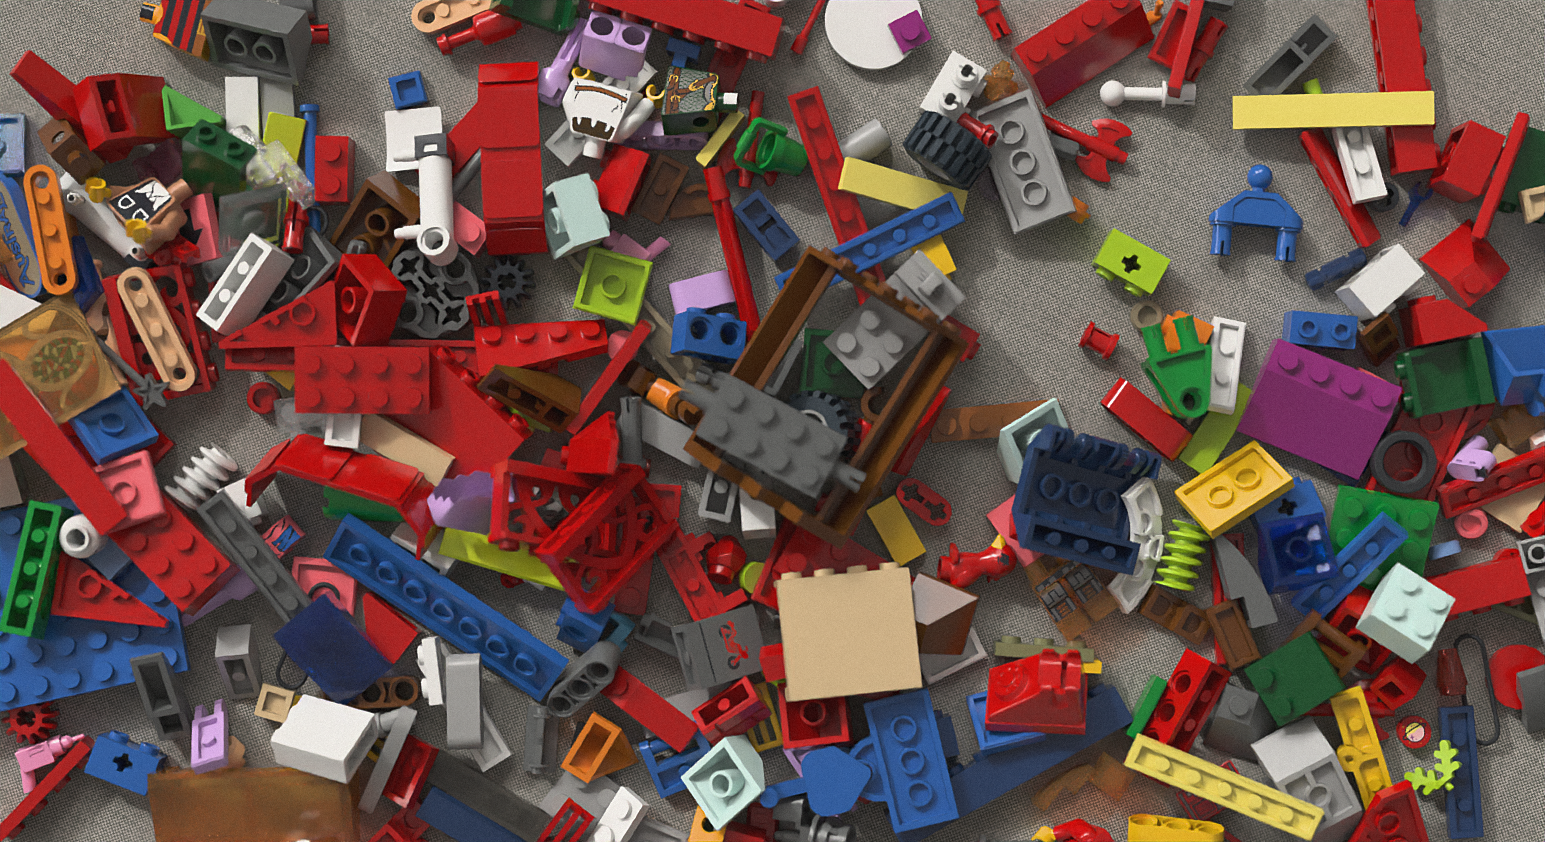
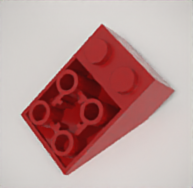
M128 73L87 76L72 88L90 152L181 139L166 130L162 89L166 85L164 77Z

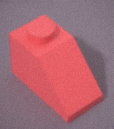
M455 201L453 203L454 240L479 259L487 248L484 222Z

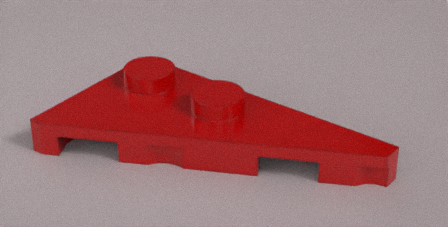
M61 551L51 609L52 615L161 628L169 627V619L114 582L108 580L80 559L70 556L65 551Z

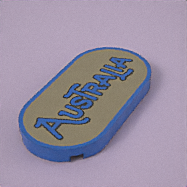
M0 170V258L16 290L28 298L37 297L45 294L47 290L42 283L28 205L18 183L12 177L7 178L4 175L6 172Z

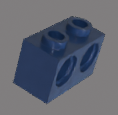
M759 189L733 209L734 215L774 264L800 244L798 236Z

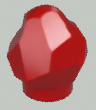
M731 535L722 536L708 550L706 563L709 570L707 577L710 580L724 585L732 584L733 579L739 575L744 567L747 554L736 537Z

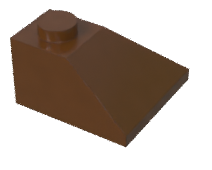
M920 571L911 586L918 653L962 655L980 596Z

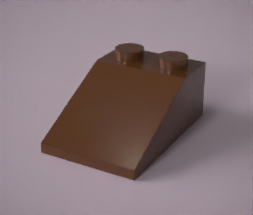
M386 170L366 178L329 242L342 254H347L348 245L351 240L363 241L367 245L366 254H376L391 271L395 258L403 251L408 250L416 240L395 238L394 231L404 226L421 225L420 197Z

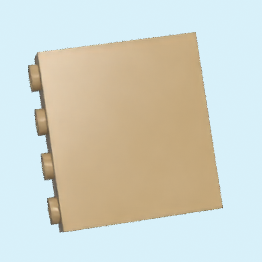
M899 562L879 564L880 570L867 571V566L862 565L847 567V573L834 575V569L815 570V577L806 578L801 577V572L781 574L782 580L775 581L774 587L777 588L787 682V688H785L786 701L922 687L909 567L900 568Z

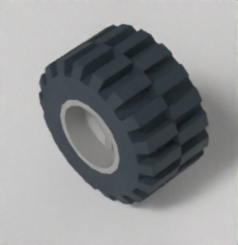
M924 111L902 143L907 154L919 165L947 184L961 190L969 191L992 159L988 148L976 136L948 117L933 111Z
M816 390L801 391V394L794 393L789 396L791 402L783 401L786 405L848 437L838 456L841 457L840 461L849 464L846 458H853L856 454L852 450L853 445L860 446L861 439L855 438L856 432H862L860 424H855V420L859 417L856 411L849 410L852 405L848 401L841 400L842 397L835 394Z

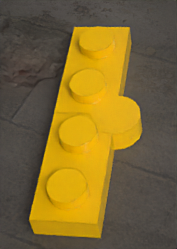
M1361 686L1338 692L1329 699L1344 743L1336 749L1335 754L1343 771L1353 772L1366 811L1376 792L1392 786V781Z

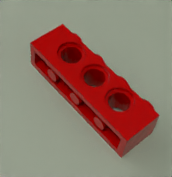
M1186 648L1141 735L1188 753L1232 673ZM1139 772L1166 788L1170 786L1168 783Z

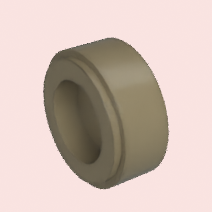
M1143 300L1136 303L1129 315L1131 325L1139 332H1141L1140 328L1158 323L1162 324L1164 317L1160 305L1152 300Z

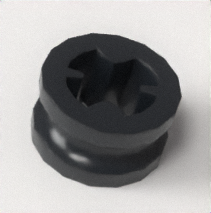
M1384 182L1386 190L1390 194V197L1387 199L1388 205L1384 206V202L1378 204L1376 200L1367 202L1373 211L1384 213L1397 206L1399 192L1389 182Z

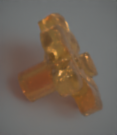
M1001 60L999 64L993 66L991 69L992 75L987 74L984 77V80L988 81L987 87L984 90L985 98L994 102L1000 99L1002 93L1014 94L1018 89V83L1011 80L1014 76V71L1010 69V63L1005 60Z

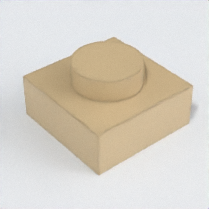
M267 682L263 683L254 715L284 723L288 718L297 691L285 689L284 687Z

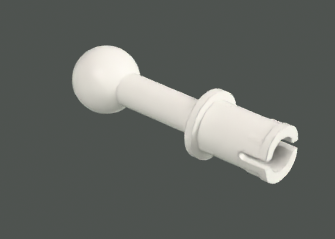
M1112 80L1106 82L1101 87L1100 98L1104 104L1111 107L1120 105L1124 100L1161 101V107H1165V104L1195 106L1196 85H1183L1180 99L1168 96V84H1166V81H1162V88L1124 87L1120 82Z

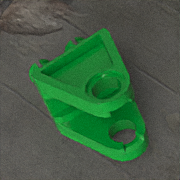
M1193 315L1172 320L1181 348L1175 354L1167 351L1161 323L1140 328L1148 353L1146 361L1140 363L1141 368L1169 412L1180 419L1199 417L1208 410L1210 404L1213 350L1211 344L1204 346L1203 343L1199 342ZM1186 393L1193 399V406L1190 410L1184 407L1182 401Z

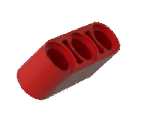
M1121 377L1100 401V404L1109 413L1170 462H1174L1193 438V435Z

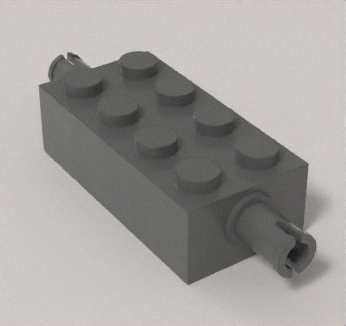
M730 374L726 375L719 390H715L714 393L690 381V379H686L683 387L695 394L692 395L681 389L677 398L704 411L703 414L705 415L695 433L696 435L816 498L824 481H828L830 478L857 493L861 484L849 479V476L863 482L866 473L840 461L841 457L838 456L848 437Z

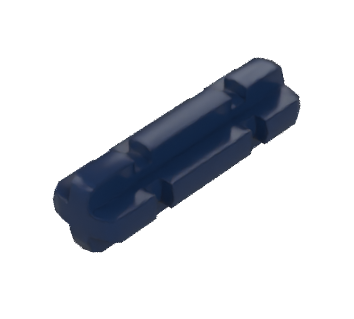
M1356 248L1348 252L1347 257L1342 255L1320 266L1321 270L1314 269L1306 273V284L1312 291H1315L1325 286L1324 282L1329 284L1351 273L1352 268L1357 270L1367 264V257L1361 248Z

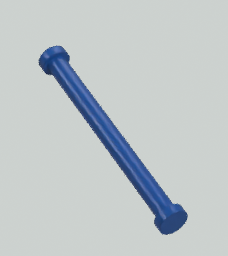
M318 104L300 105V113H303L304 119L307 120L304 142L306 187L310 189L308 207L320 206V204L314 201L315 136H317V113L320 112V105ZM310 211L307 214L309 226H312L320 233L321 212Z

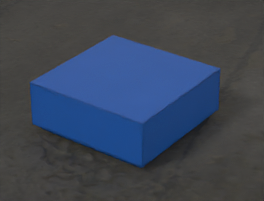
M420 70L388 78L396 110H404L429 103Z

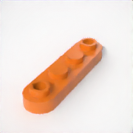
M35 165L27 170L23 183L42 283L48 292L57 296H66L77 288L79 277L59 175L52 168L46 165ZM42 178H48L49 183L47 187L41 189L39 181ZM61 274H65L67 281L64 285L60 286L57 279Z

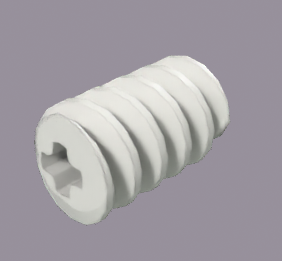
M211 442L213 446L211 450L200 447L204 456L203 459L191 457L195 465L194 469L186 466L182 467L187 476L185 479L178 476L173 477L178 486L176 489L167 485L164 487L176 503L193 513L192 509L196 510L202 505L200 499L207 501L212 497L209 489L214 491L220 489L217 479L222 481L229 479L226 469L233 472L238 469L236 462L213 442Z

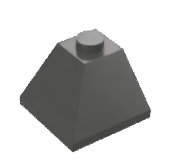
M1226 683L1210 712L1201 743L1258 761L1250 745L1274 733L1277 722L1258 692Z

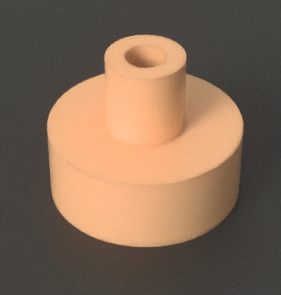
M228 736V766L221 767V770H229L232 767L240 769L245 764V759L243 758L245 746L235 736Z

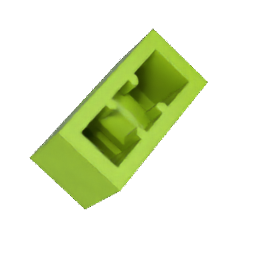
M1113 228L1106 236L1091 265L1097 268L1095 273L1110 282H1113L1114 278L1126 284L1124 287L1125 291L1141 298L1142 295L1149 296L1154 292L1171 260ZM1132 258L1134 260L1132 265L1137 269L1127 273L1124 271L1126 265L1121 261Z

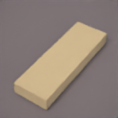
M365 414L362 419L360 442L390 460L418 468L419 471L425 473L424 477L426 480L433 483L434 486H437L441 479L446 477L455 459L454 456L383 414Z

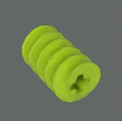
M1172 519V523L1179 530L1168 532V536L1174 539L1175 543H1166L1164 548L1172 554L1171 556H1161L1160 560L1168 568L1157 569L1156 572L1164 578V581L1154 582L1182 591H1195V587L1188 582V579L1199 578V574L1191 568L1192 566L1203 565V562L1195 555L1207 552L1199 542L1210 541L1211 537L1203 532L1202 527Z

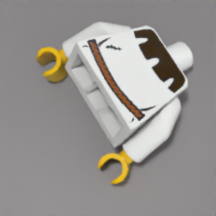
M576 67L572 70L574 80L571 81L562 99L567 121L570 123V130L587 135L583 155L602 159L606 141L623 143L625 139L629 138L647 120L655 108H662L665 90L659 96H654L656 94V86L649 85L646 89L647 98L642 99L643 94L595 82L592 70L587 69V73L583 76L580 68Z

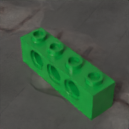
M30 500L0 621L1 632L44 640L53 603L60 553L64 551L60 545L59 532L64 522L74 516L75 511L63 506Z

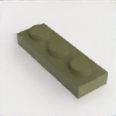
M1002 635L1001 641L993 640L992 653L995 656L1026 658L1041 653L1043 649H1055L1058 654H1065L1068 650H1079L1083 662H1094L1095 649L1086 647V641L1067 640L1066 645H1053L1054 639L1034 637V643L1021 642V636Z

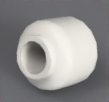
M79 514L66 520L59 532L61 547L67 554L76 558L90 557L102 551L109 537L108 535L100 536L84 514Z

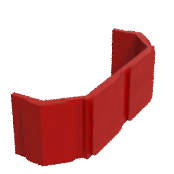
M538 61L479 64L477 90L482 201L489 256L548 254L550 252V247L547 244L544 218L538 82L541 69Z
M298 434L293 441L290 442V439H287L272 447L245 478L244 492L247 493L246 506L252 507L275 479L277 471L393 506L418 536L415 559L419 561L443 528V526L436 525L427 503V498L436 486L426 480L424 472L419 471L416 467L381 456L353 451L352 448L324 445L325 439L310 434Z

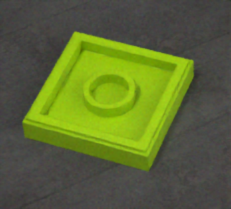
M590 246L573 309L636 326L654 263Z

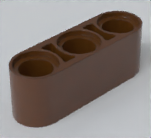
M410 674L348 677L329 683L324 689L323 697L324 700L355 709L401 707L402 705H411L420 699L422 685L418 677ZM403 681L413 686L414 694L410 699L403 698L399 694V685ZM370 683L378 685L381 690V697L377 701L371 700L366 694V688ZM337 685L347 689L348 699L346 702H339L334 697L333 693Z

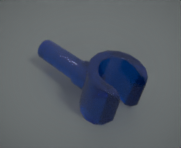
M1418 182L1409 190V206L1402 216L1399 225L1406 228L1419 204L1424 203L1432 196V187L1427 190L1424 197L1420 196L1417 191L1421 182Z

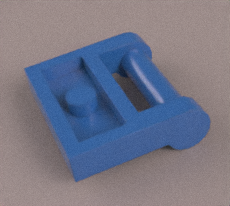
M700 729L692 738H696L698 746L657 762L654 755L670 749L672 746L661 738L650 743L646 740L638 744L661 799L686 789L687 786L681 777L712 749L709 741L703 736Z

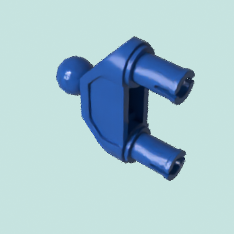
M1258 164L1251 167L1248 171L1247 181L1252 187V191L1244 190L1209 214V222L1213 226L1210 255L1231 256L1232 227L1238 225L1275 229V232H1278L1274 261L1296 262L1297 234L1303 230V221L1278 193L1265 192V189L1270 186L1273 180L1272 171L1267 166Z

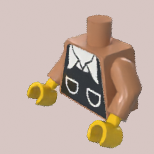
M98 177L88 178L85 184V192L89 194V199L93 203H101L106 198V203L117 222L125 229V236L128 238L132 237L133 241L139 244L149 255L155 252L164 242L173 240L179 229L187 222V216L180 204L192 196L193 192L183 179L178 180L167 189L155 177H150L137 185L128 187L108 185L106 188V182Z

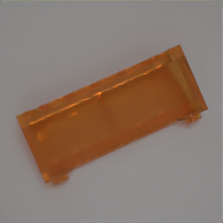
M163 766L147 774V788L156 842H297L299 840H308L310 842H358L360 840V809L357 808L360 802L359 767L347 784L291 767L218 768L196 775L192 767L180 770V766Z

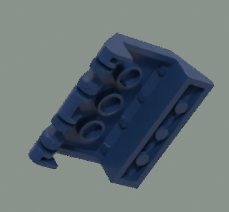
M1050 423L1045 425L1027 447L1011 510L1020 548L1133 576L1141 544L1127 540L1130 521L1121 495L1142 477L1157 480L1162 463L1161 455L1141 448H1134L1130 452L1126 444L1094 435L1091 436L1087 433H1080L1074 439L1075 433L1072 429Z

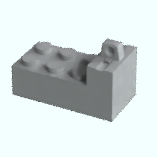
M920 249L886 281L887 284L899 291L896 297L902 300L903 296H906L921 305L920 309L924 306L939 315L938 323L966 298ZM870 296L823 343L869 390L929 331L875 297Z

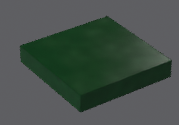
M805 328L799 393L804 390H816L840 397L862 399L865 386L823 343L835 330Z

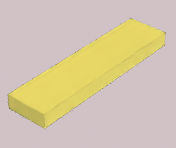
M852 157L845 158L838 190L908 210H913L951 191L962 215L968 191Z

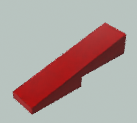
M25 51L9 75L56 121L65 118L86 139L72 88L76 85L33 51ZM134 146L98 152L111 164L127 158Z

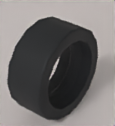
M1397 430L1386 433L1379 439L1370 456L1369 465L1373 477L1381 486L1393 492L1408 494L1419 491L1430 483L1436 472L1437 458L1433 446L1426 438L1415 432ZM1401 442L1410 443L1415 446L1422 457V468L1418 475L1407 481H1397L1391 478L1385 471L1383 464L1384 455L1387 450L1394 444Z

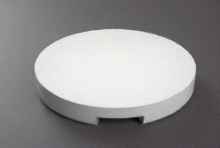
M829 0L825 14L826 35L835 52L851 66L869 71L888 69L901 62L913 51L901 54L888 28V24L915 10H918L922 18L921 7L918 0Z

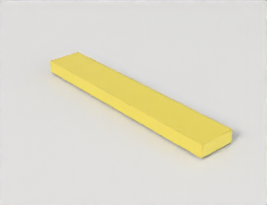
M1434 91L1233 96V130L1434 125Z
M1137 733L1124 762L1126 767L1310 842L1324 815V810L1320 807Z

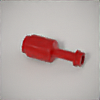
M487 10L472 18L473 25L471 28L449 37L443 33L436 40L443 56L453 55V49L475 40L481 41L484 46H489L517 34V30L523 28V25L517 20Z

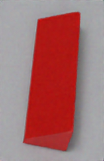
M1310 128L1298 135L1301 146L1358 248H1366L1379 240L1381 234L1364 204H1352L1341 163L1322 129Z

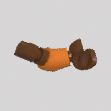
M635 359L626 364L617 379L621 386L642 397V399L647 394L646 400L672 419H681L688 425H696L700 422L704 411L683 399L677 398L680 390L683 388L661 377L655 380L658 374Z

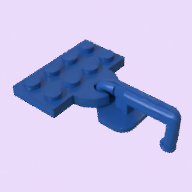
M927 687L864 702L863 705L871 735L859 740L852 747L849 755L834 746L811 751L805 755L801 763L803 777L765 786V791L759 795L761 804L766 808H772L777 805L780 798L807 792L812 810L820 816H832L849 811L859 795L874 802L887 801L894 833L959 818Z

